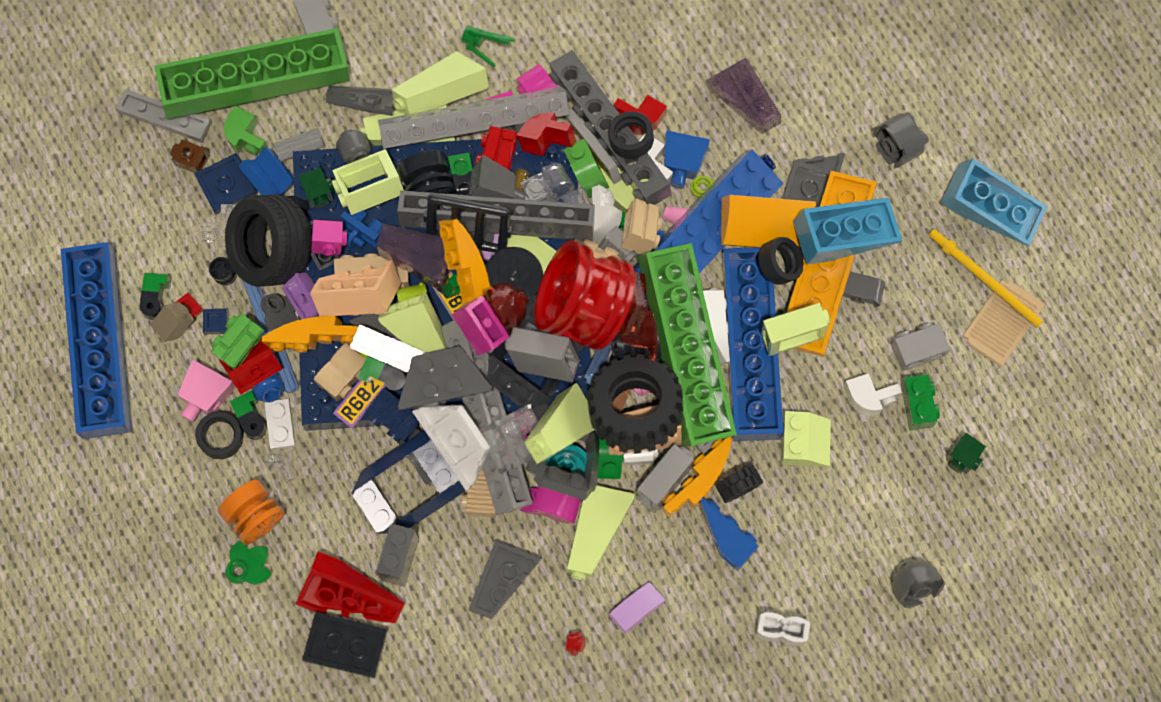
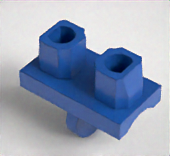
M364 210L353 215L350 212L348 214L344 211L340 216L343 219V226L347 228L344 231H347L346 246L352 248L355 244L362 248L365 242L377 249L380 245V237L385 230L384 224L374 219L368 227L362 222L367 217V213Z

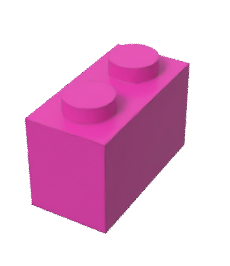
M483 295L467 302L451 314L478 356L495 349L509 338L506 330Z

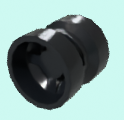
M217 257L210 263L209 273L219 285L228 286L236 280L237 274L233 271L227 258Z

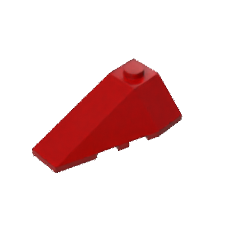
M319 551L315 555L295 603L313 612L327 614V609L342 611L341 617H350V613L363 614L366 620L396 623L405 605L403 601L343 561Z

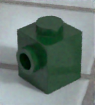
M321 167L298 175L311 209L325 207L330 201H333L331 192L335 191L330 177L325 179Z
M965 433L946 461L950 463V468L961 474L964 472L967 474L971 469L976 471L983 461L980 455L987 446L968 433Z

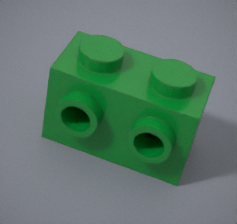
M929 374L905 377L901 383L909 431L933 428L938 421L937 419L940 418L939 407L937 404L934 405V382L930 381Z

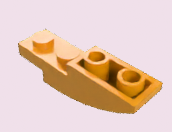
M457 219L439 221L445 251L444 258L448 270L456 269L457 283L460 287L461 304L463 306L467 302L483 295V289L490 287L489 279L478 248L464 226Z
M336 316L310 317L272 330L262 337V342L272 351L283 352L284 348L293 349L295 352L305 353L308 349L316 350L317 342L332 344V341H341L342 344L347 343L351 345L358 326H342L343 322Z
M727 437L725 440L718 439L711 446L712 451L707 456L702 454L693 462L695 466L692 473L696 478L690 477L681 486L683 488L681 492L677 495L672 493L663 502L665 504L663 512L668 518L686 503L695 509L702 497L705 498L712 490L727 461L732 443L731 437Z

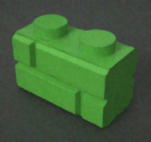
M242 313L238 317L232 316L226 324L228 330L223 336L219 334L211 343V347H213L211 353L233 370L242 364L265 334L261 327Z

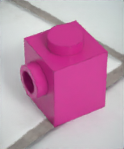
M313 220L311 253H319L326 256L341 255V247L346 246L347 231H342L343 222Z

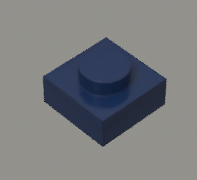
M227 308L203 309L202 332L204 335L224 334L228 330L226 327L229 313Z

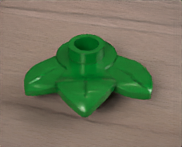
M238 541L231 547L229 552L230 562L225 569L226 577L230 582L241 584L246 581L252 585H258L271 577L272 573L263 567L268 558L267 547L257 546L248 549L241 541ZM238 567L242 568V574L235 576L234 570Z

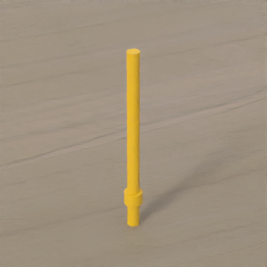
M936 229L929 234V237L942 247L941 250L948 256L952 255L1036 328L1043 323L1042 319L957 248L958 245L954 241L946 239Z

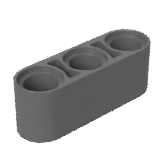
M850 272L843 297L850 298V301L861 304L866 302L874 304L873 307H879L882 301L885 282L875 277Z

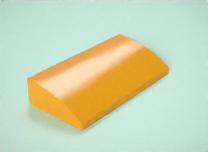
M738 195L722 197L721 245L761 248L763 244L771 240L787 237L794 241L802 251L793 221L803 209L815 208L816 202Z

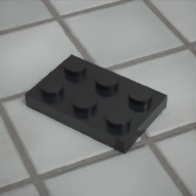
M315 612L302 661L376 679L388 629Z

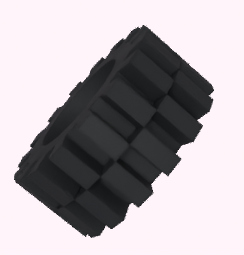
M749 465L723 478L715 487L724 503H728L762 485L763 480L755 466Z

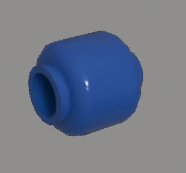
M279 372L251 389L259 401L274 402L282 395L284 383Z

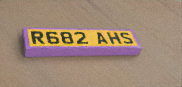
M372 378L370 383L359 380L333 414L350 428L354 429L367 413L365 410L383 388H387L385 383L375 378Z

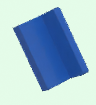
M265 147L256 159L243 160L238 166L261 195H284L294 183L293 176L269 147Z

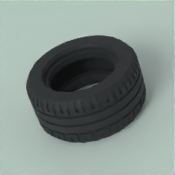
M280 194L252 195L242 199L233 208L225 228V248L233 271L244 282L255 287L285 285L295 273L301 274L308 264L312 244L310 226L303 210L291 198ZM266 224L270 228L272 239L270 257H268L264 242Z

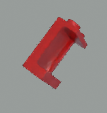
M262 338L242 364L234 370L218 359L240 394L282 370L270 348L262 342Z

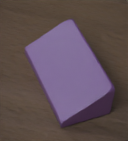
M295 273L282 287V290L301 319L319 317L310 294L315 284L307 273Z

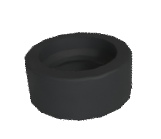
M635 111L623 112L617 115L609 125L608 136L610 146L620 157L627 159L639 158L652 148L654 143L653 126L649 118L644 114ZM635 125L644 129L645 137L636 144H623L617 138L620 130L627 126Z
M779 237L763 244L758 257L759 266L768 281L775 285H783L800 277L803 272L804 262L802 253L794 241L787 237ZM776 249L784 256L787 266L786 273L782 271L777 263Z
M216 411L207 414L200 420L196 427L195 438L197 445L207 456L223 460L232 457L239 451L243 444L244 433L242 426L233 415L227 412ZM225 422L233 428V440L226 448L214 449L207 444L205 438L206 431L213 423Z

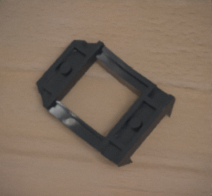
M534 294L506 330L509 336H511L514 327L524 329L528 322L536 327L534 320L536 296ZM540 330L542 333L550 334L549 332ZM506 340L497 346L488 358V383L526 412L548 403L561 380L545 377L537 389L502 363L507 353L505 348ZM571 340L577 356H579V353L585 346Z

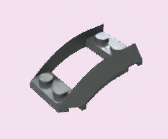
M547 403L528 411L531 414V419L529 420L530 433L547 411ZM596 429L579 439L584 441L586 445L585 478L577 473L572 474L562 471L555 466H546V459L537 464L530 451L526 471L534 473L535 477L533 480L540 487L586 500L591 492L595 491L598 477L599 447Z

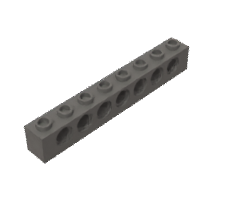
M571 50L550 62V78L556 85L563 87L566 91L567 102L570 101L573 104L572 109L579 118H583L586 127L595 135L597 141L621 171L620 175L625 185H631L633 188L635 199L645 201L646 204L656 205L671 196L670 183L648 153L639 158L627 159L620 157L613 151L610 146L608 131H604V129L609 128L611 121L619 113L575 52ZM628 126L621 129L617 134L618 140L623 144L630 145L639 142ZM630 162H636L633 165H628ZM642 179H649L646 182H640Z
M400 191L397 209L400 227L426 229V222H423L425 210L427 211V198L430 194H438L509 208L511 210V235L572 240L588 239L593 241L595 205ZM437 205L436 229L440 230L439 221L451 220L452 207ZM462 209L461 224L467 232H474L476 212ZM486 214L484 233L499 234L500 216Z

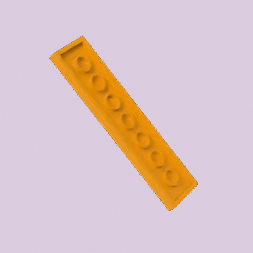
M831 171L820 207L873 200L877 182ZM855 255L808 265L805 258H803V272L797 278L787 313L820 303L822 310H827L830 323H828V330L824 339L793 349L825 357Z

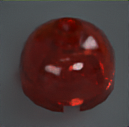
M498 283L483 289V296L488 295L490 301L487 303L507 333L522 324L526 316L525 304L528 303L523 290L518 291L509 283Z

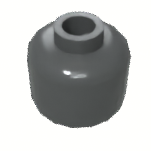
M346 130L341 133L336 142V148L346 164L370 155L371 147L361 131Z

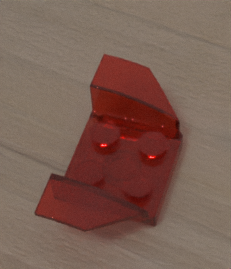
M634 272L635 286L627 316L619 330L622 342L631 346L648 348L650 361L654 362L658 340L653 311L647 310L648 301L645 300L647 292L645 273Z

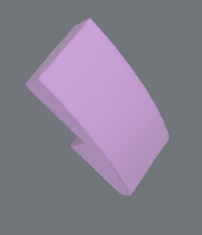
M649 582L610 612L609 616L625 634L642 623L647 615L661 607L665 599Z

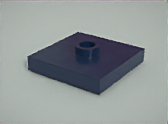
M236 153L194 173L215 215L237 205L238 202L247 196L257 195L253 184L238 167L241 162Z

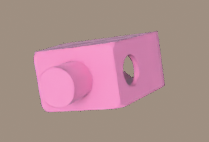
M193 360L178 393L179 398L187 403L180 415L186 420L193 422L200 411L205 414L215 412L233 392L235 385L231 380Z

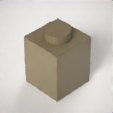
M178 302L165 305L151 322L150 326L164 342L179 339L194 321V318L189 314L188 309Z

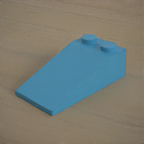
M974 158L958 165L941 201V204L958 215L1026 246H1030L1048 207Z
M889 198L803 209L793 221L807 265L828 262L903 241Z

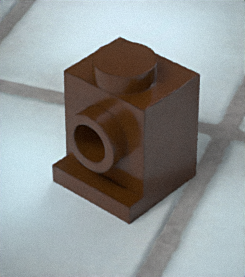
M181 139L179 144L175 143L170 152L171 160L175 166L192 173L202 170L210 156L205 147L197 146ZM187 151L191 152L188 156H185Z

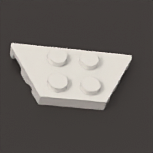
M463 406L418 407L412 412L467 491L475 484L489 452V444Z

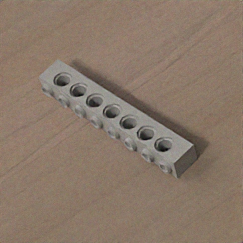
M556 87L378 120L384 149L488 130L490 126L505 127L526 123L530 118L541 113L551 112L555 113L556 117L569 115L566 91L563 87Z
M455 320L442 326L441 329L447 349L461 346L487 380L488 352L478 356ZM493 387V391L462 397L466 412L490 446L482 468L496 515L516 511L533 504L499 391Z

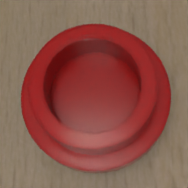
M570 632L568 635L566 651L570 652L572 656H577L579 652L582 653L584 651L586 638H583L582 632Z

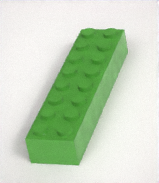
M338 28L154 66L162 106L167 119L350 81Z
M692 243L638 256L649 308L654 316L659 335L662 363H666L670 367L671 373H676L683 390L682 446H695L737 435Z

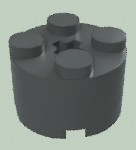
M909 112L894 116L875 127L873 131V137L877 136L879 141L875 144L877 150L889 165L896 164L895 168H899L922 155L925 150V144L928 143L927 135L920 131L913 115Z

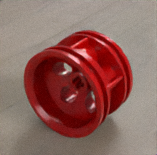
M573 240L567 241L556 251L550 260L540 282L534 307L536 327L539 330L556 336L570 338V340L576 341L582 346H588L593 350L605 348L617 335L630 308L635 286V273L632 264L615 256L594 258L593 251L589 246L581 245Z

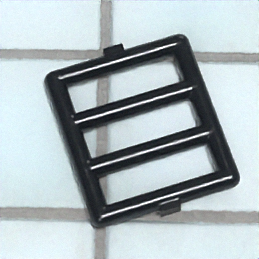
M430 194L428 196L427 211L425 210L423 222H426L427 240L443 243L440 233L436 232L437 205L452 207L451 220L457 219L460 223L462 209L476 212L473 241L478 250L496 253L503 248H507L508 238L511 237L512 227L510 226L511 210L509 208L438 194ZM486 214L500 216L498 244L483 241Z

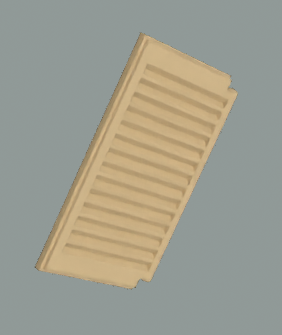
M1004 280L999 282L1000 285L1037 316L1045 306V303L1010 280L1008 283ZM993 291L962 337L968 339L966 344L1000 367H1003L1032 324Z

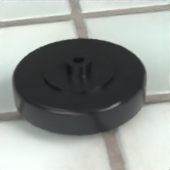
M507 247L497 251L489 259L485 268L490 287L487 288L489 294L496 301L508 306L526 304L533 294L536 296L543 277V269L537 257L530 251L520 247Z

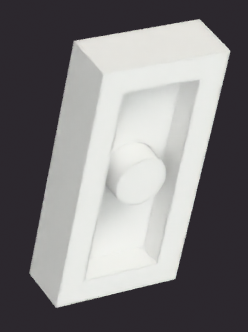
M282 399L274 402H265L270 449L277 450L295 447L290 400Z

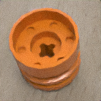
M252 480L240 486L221 503L217 510L227 525L236 524L233 532L236 536L240 535L239 539L243 545H249L265 536L280 522L285 514L280 506L276 507L277 503L274 499L265 501L269 493L259 480Z

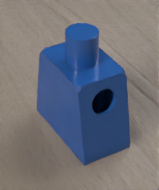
M666 131L664 166L673 172L670 184L672 187L683 189L686 178L694 180L697 177L708 152L710 139Z

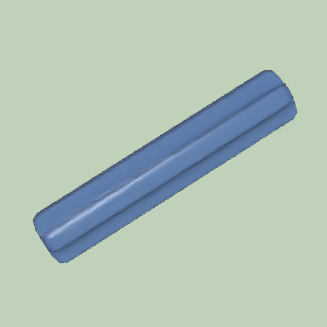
M610 344L601 350H596L584 374L587 384L591 383L593 376H599L598 370L606 364L611 350Z

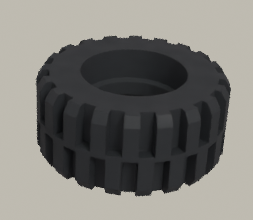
M630 354L623 355L622 360L618 361L617 358L610 360L608 367L603 365L598 370L599 376H593L591 388L588 389L587 394L590 422L593 429H596V435L601 440L606 438V445L611 448L619 446L620 452L627 453L629 449L634 450V454H641L643 449H648V452L656 450L657 444L664 446L668 443V436L674 437L677 433V426L681 425L683 419V390L676 373H671L670 367L666 363L660 365L659 359L653 356L650 359H646L645 354H637V357H630ZM630 389L647 390L659 400L658 408L649 416L641 419H628L619 415L612 408V403L619 394Z

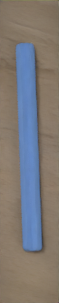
M242 280L259 326L265 331L264 335L271 331L264 322L265 313L260 307V302L264 297L260 287L251 286ZM285 350L283 352L272 351L282 367V370L278 372L284 383L285 392L293 393L297 391L299 386Z

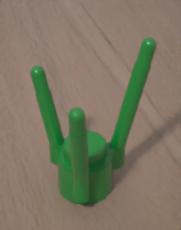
M470 25L466 26L461 41L467 44V50L475 53L492 67H495L496 64L475 47H480L484 39L509 45L510 42H515L513 37L484 31Z

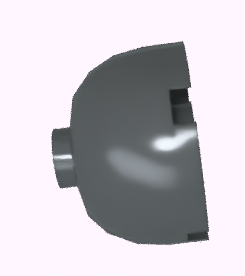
M923 561L905 562L901 565L893 580L895 595L900 605L902 604L905 608H913L923 604L924 602L919 599L931 594L935 598L945 586L938 570L933 565Z

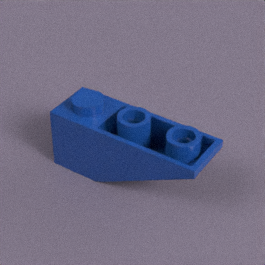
M702 497L699 506L718 554L738 572L759 547L756 544L757 540L749 532L743 533L737 527L738 523L729 515L725 517L719 512L720 508L715 502L710 499L706 501Z

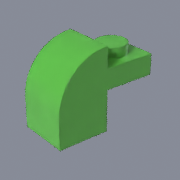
M234 105L224 123V133L229 145L238 154L242 148L253 156L260 154L267 145L264 140L252 135L253 130L258 124L255 115Z
M585 139L578 141L572 147L563 149L577 180L588 198L592 197V187L601 185L606 189L610 188Z

